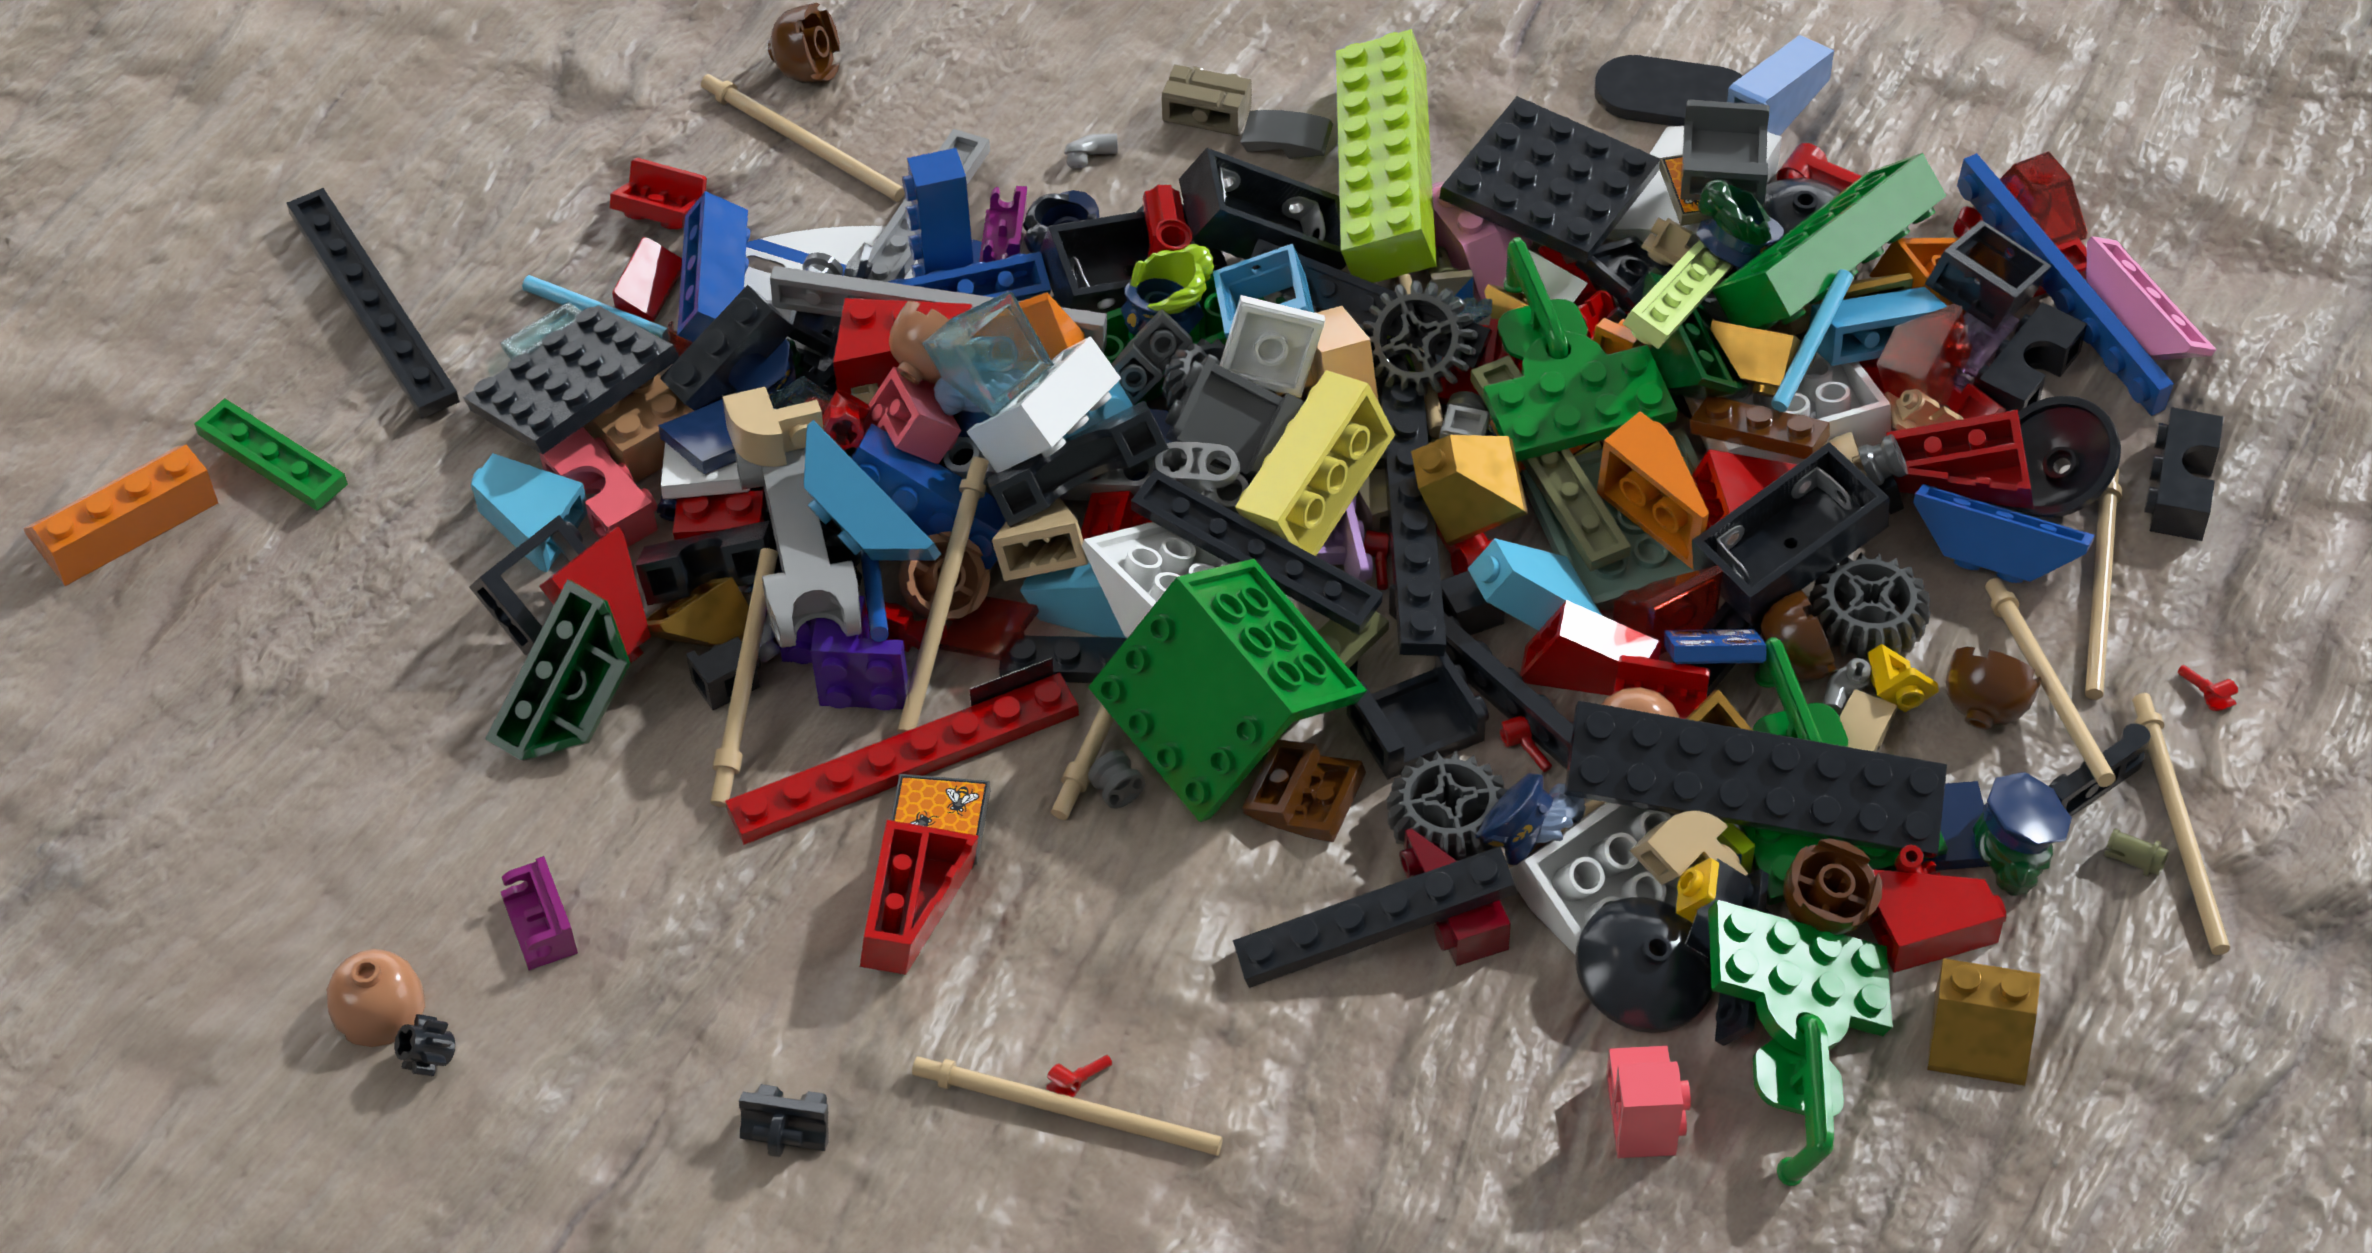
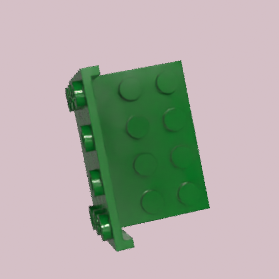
M1255 559L1176 577L1088 687L1199 822L1212 818L1292 722L1358 703L1367 692V689Z

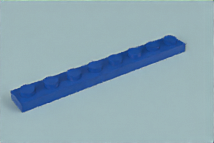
M1976 153L1963 159L1957 183L1962 197L1972 203L1982 215L1984 222L2051 265L2040 286L2054 300L2056 308L2087 323L2084 341L2091 344L2102 357L2107 369L2115 373L2124 383L2135 402L2140 403L2151 416L2165 410L2174 383L1982 158ZM2007 248L2009 253L2014 256L2013 249Z

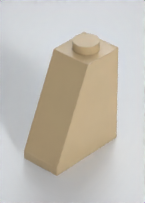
M1060 497L1049 508L1010 527L1005 522L992 539L1004 581L1088 565L1089 563L1082 548L1083 538L1078 521Z

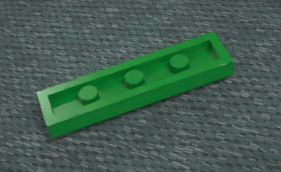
M226 398L194 423L199 436L317 511L348 485L345 473Z

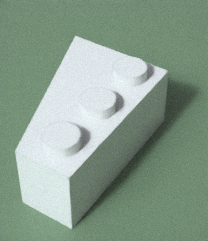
M1090 336L1059 353L1025 382L1027 387L1012 401L1007 398L996 406L1000 412L999 414L981 423H976L967 433L996 473L1003 472L1040 453L1046 458L1065 445L1066 441L1063 436L1066 433L1071 434L1087 423L1089 418L1086 413L1089 410L1094 411L1112 397L1109 390L1121 378Z

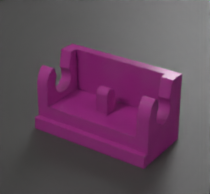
M1016 185L1013 201L1004 202L1000 199L999 187H995L992 190L990 209H986L979 262L987 263L1006 259L1012 255L1022 254L1025 235L1023 223L1027 215V186Z
M544 856L536 858V862L512 869L501 877L505 886L512 885L518 881H524L500 893L528 971L578 954L569 920Z

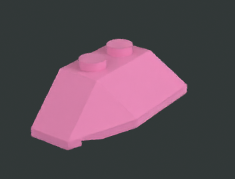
M1445 181L1432 184L1435 247L1438 249V246H1442L1447 250L1454 268L1459 271L1472 270L1474 276V297L1481 306L1487 304L1484 291L1488 284L1504 287L1507 247L1511 239L1520 237L1526 243L1529 250L1533 241L1439 199L1441 186Z
M2093 236L2088 240L2087 283L2152 359L2170 360L2213 355L2216 348L2199 332L2139 264L2130 257L2117 240Z

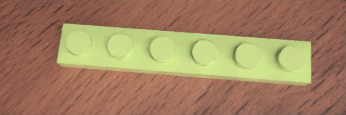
M1698 240L1631 310L1623 325L1631 329L1633 336L1637 340L1659 349L1734 266L1713 255Z

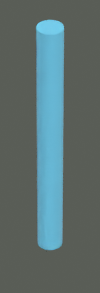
M1844 269L1838 270L1771 402V406L1779 412L1787 411L1854 278L1849 271Z
M531 275L526 276L523 281L522 288L524 291L579 312L599 305L665 341H668L670 337V329L573 291Z

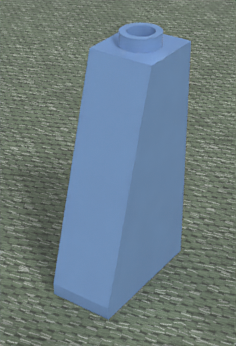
M1799 35L1735 81L1728 89L1727 102L1768 105L1770 113L1767 132L1780 136L1830 80L1834 50Z

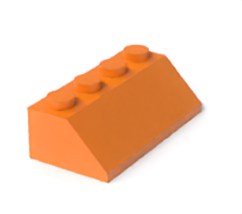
M186 444L171 449L23 529L55 574L67 586L218 504V500L207 469Z

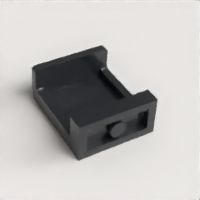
M1446 652L1444 656H1435L1434 669L1371 694L1365 683L1361 681L1367 692L1358 703L1347 706L1346 715L1387 780L1401 775L1405 765L1415 768L1419 756L1431 762L1437 751L1443 758L1453 754L1455 751L1458 752L1485 741L1486 721L1489 720V712L1484 700L1479 695L1474 696L1468 687L1467 677L1463 668L1458 663L1453 664Z

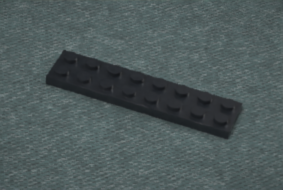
M1578 701L1575 707L1564 795L1672 814L1701 811L1719 818L1724 823L1823 840L1834 839L1848 842L1852 845L1899 853L1905 846L1915 845L1922 850L1924 857L1934 858L1938 855L1947 764Z

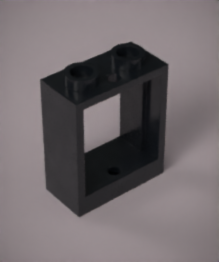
M1981 220L1943 252L1925 285L1996 331L2033 298L2051 265ZM2007 248L2013 249L2014 256H2010L2007 253Z
M560 515L469 586L525 656L531 651L542 629V625L513 592L501 575L549 537L569 561L587 549L582 543L583 537L579 530L571 522H565Z

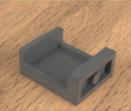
M1703 100L1687 101L1683 130L1680 199L1699 201L1706 184L1719 179L1728 185L1751 192L1757 201L1764 205L1768 179V163H1766L1767 129L1770 113L1768 105Z
M1209 354L1201 363L1194 361L1183 382L1189 389L1183 401L1178 399L1174 401L1166 416L1165 423L1171 426L1165 438L1173 442H1200L1228 446L1235 452L1240 462L1239 473L1252 482L1262 467L1265 457L1272 452L1284 434L1287 424L1298 413L1303 401L1289 393L1282 398L1216 364L1217 357ZM1219 457L1212 460V462L1228 470L1230 469L1231 461L1228 458Z

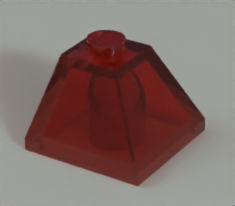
M2049 151L2013 164L2000 178V181L2056 246L2077 238L2080 241L2087 238L2088 232L2072 177Z
M1716 565L1654 581L1637 590H1628L1614 602L1613 621L1662 642L1661 655L1667 652L1664 647V630H1701L1718 611L1723 570Z

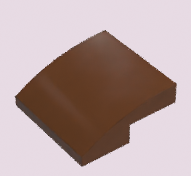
M1278 739L1271 747L1242 806L1243 813L1262 823L1312 839L1334 842L1366 775V770L1362 761L1321 756L1316 744Z

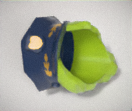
M1189 244L1184 249L1177 251L1163 250L1157 254L1152 253L1145 261H1138L1135 264L1131 282L1124 288L1125 296L1128 300L1121 308L1125 324L1130 333L1137 335L1161 309L1188 334L1205 316L1199 301L1206 291L1205 282L1210 279L1214 268L1213 257L1208 248L1197 244Z

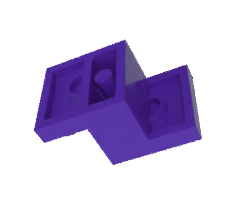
M859 596L861 634L846 636L840 625L834 620L814 618L806 621L798 629L796 646L780 647L782 662L813 664L819 706H831L839 709L847 707L876 708L879 710L903 709L909 682L903 640L877 642L870 638L865 596Z

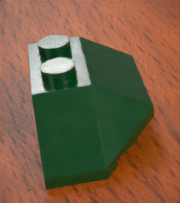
M1652 272L1648 273L1644 282L1642 299L1664 276ZM1701 304L1659 349L1653 345H1648L1670 395H1682L1698 400L1705 399L1706 397L1732 395L1746 390L1749 383L1739 377L1710 329L1712 320H1715Z
M567 579L485 738L487 741L521 761L590 743L631 664L607 600L576 582Z

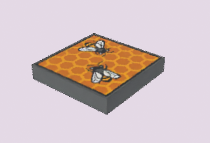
M899 774L891 820L978 835L974 865H978L991 792L990 781Z

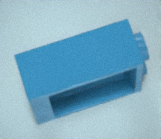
M1293 244L1213 271L1224 332L1227 339L1241 295L1257 299L1294 286L1296 298L1280 303V305L1314 313L1306 274ZM1255 265L1261 266L1259 269H1252Z

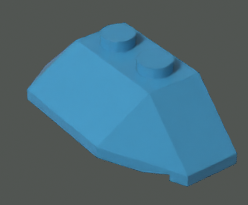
M814 420L807 425L804 488L813 499L807 506L824 524H827L832 519L842 529L837 536L854 555H857L862 550L871 560H936L941 553L934 542Z

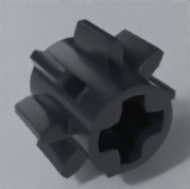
M416 1014L414 1025L405 1024L399 1029L395 1037L394 1050L397 1058L403 1060L402 1069L412 1070L413 1074L432 1077L435 1074V1065L446 1066L449 1064L455 1052V1038L452 1032L447 1031V1022L437 1021V1017Z

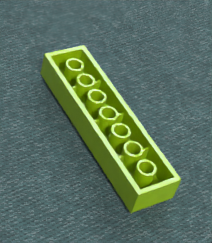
M1409 29L1399 33L1391 32L1378 39L1364 43H1353L1345 48L1336 50L1341 252L1351 275L1372 283L1436 266L1426 65L1413 31Z

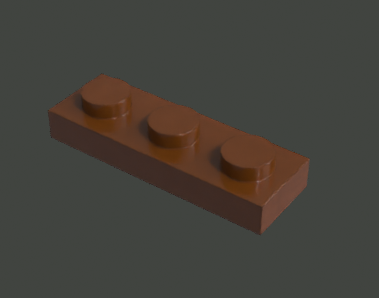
M1706 397L1690 419L1691 434L1801 459H1806L1823 447L1830 437V423L1827 421L1813 419L1805 415L1779 412L1765 406L1750 405L1724 397Z

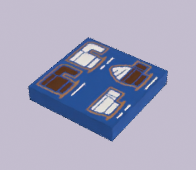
M1755 629L1664 630V647L1676 664L1764 663L1766 661V644Z

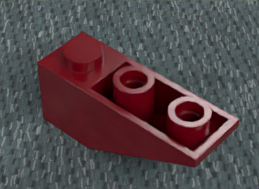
M1412 828L1405 830L1404 850L1399 852V857L1407 878L1456 862L1454 858ZM1500 900L1434 924V932L1439 947L1442 951L1449 950L1456 966L1509 950L1511 923Z

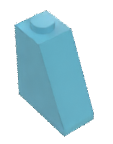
M492 453L484 466L478 468L473 475L471 489L474 493L478 512L516 548L558 515L565 522H571L576 528H578L587 515L585 505L587 499L582 482ZM549 537L527 554L526 557L539 570L548 572L561 553V550Z
M1494 538L1468 568L1486 602L1538 631L1566 600L1601 615L1566 556Z
M1090 563L1088 565L1026 577L1020 591L1040 621L1100 637L1127 638L1120 628Z

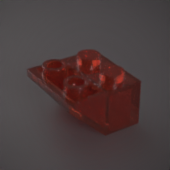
M1952 304L1895 326L1877 362L1885 393L1889 392L1900 398L1904 391L1918 389L1937 401L1939 405L1940 403L1945 405L1948 402L1954 387L1952 379L1958 367L1964 368L1972 351V344L1969 343L1967 334L1968 325H1965L1961 306Z

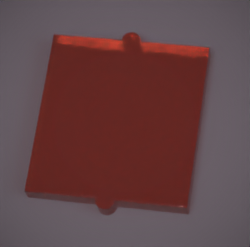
M986 596L978 609L958 620H952L953 623L947 630L946 638H941L939 649L1002 661L1016 641L1025 636L1024 631L1039 613V609L1034 604Z

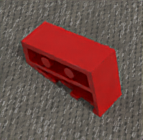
M844 299L833 361L837 390L851 394V388L877 383L879 388L892 368L899 367L900 364L893 357L890 350L889 336L898 314L907 301ZM915 301L921 303L916 311L928 315L930 310L934 309L954 322L971 338L966 346L969 349L974 347L975 337L970 327V319H973L972 304Z
M2018 410L1886 432V436L1892 434L1895 437L1908 469V474L1898 478L1893 475L1899 492L1916 494L1922 484H1926L1988 504L2034 509Z
M886 820L859 967L904 975L908 973L973 868L978 835Z

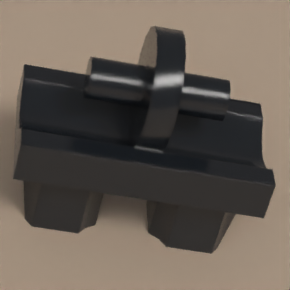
M761 1084L755 1093L742 1092L739 1099V1108L741 1110L740 1139L768 1143V1154L774 1157H781L785 1145L819 1151L826 1150L829 1143L827 1096L824 1093L808 1091L802 1095L800 1100L784 1098L783 1092L777 1086Z

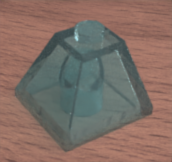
M1006 292L951 318L922 343L943 380L989 416L998 414L1054 365L1012 292Z

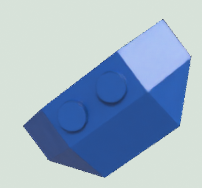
M1922 484L1916 492L1913 501L1944 556L1953 558L1956 565L1965 569L1979 570L1982 567L1996 571L1999 578L2012 583H2022L2023 580L2031 582L2085 555L2095 536L2094 534L2024 515L1926 484Z

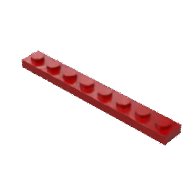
M1057 673L725 801L727 812L743 845L893 788L898 784L899 774L924 776L1079 716L1078 703L1061 673Z

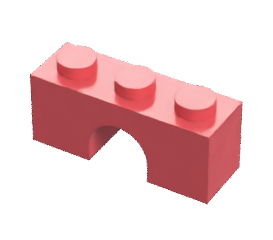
M582 427L546 453H539L543 470L582 482L586 495L597 494L585 501L591 530L599 539L619 526L624 533L628 548L658 530L654 514L657 510V503L654 497L646 488L640 490L634 483L632 474L622 462L617 464L611 458L610 452L601 438L597 437L594 439Z

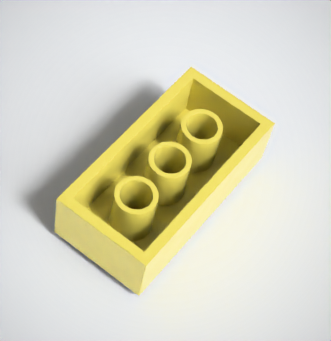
M1328 370L1324 372L1318 383L1309 391L1306 401L1294 419L1287 424L1284 434L1272 452L1265 457L1262 467L1250 485L1242 492L1235 506L1239 515L1317 556L1395 436L1369 383Z

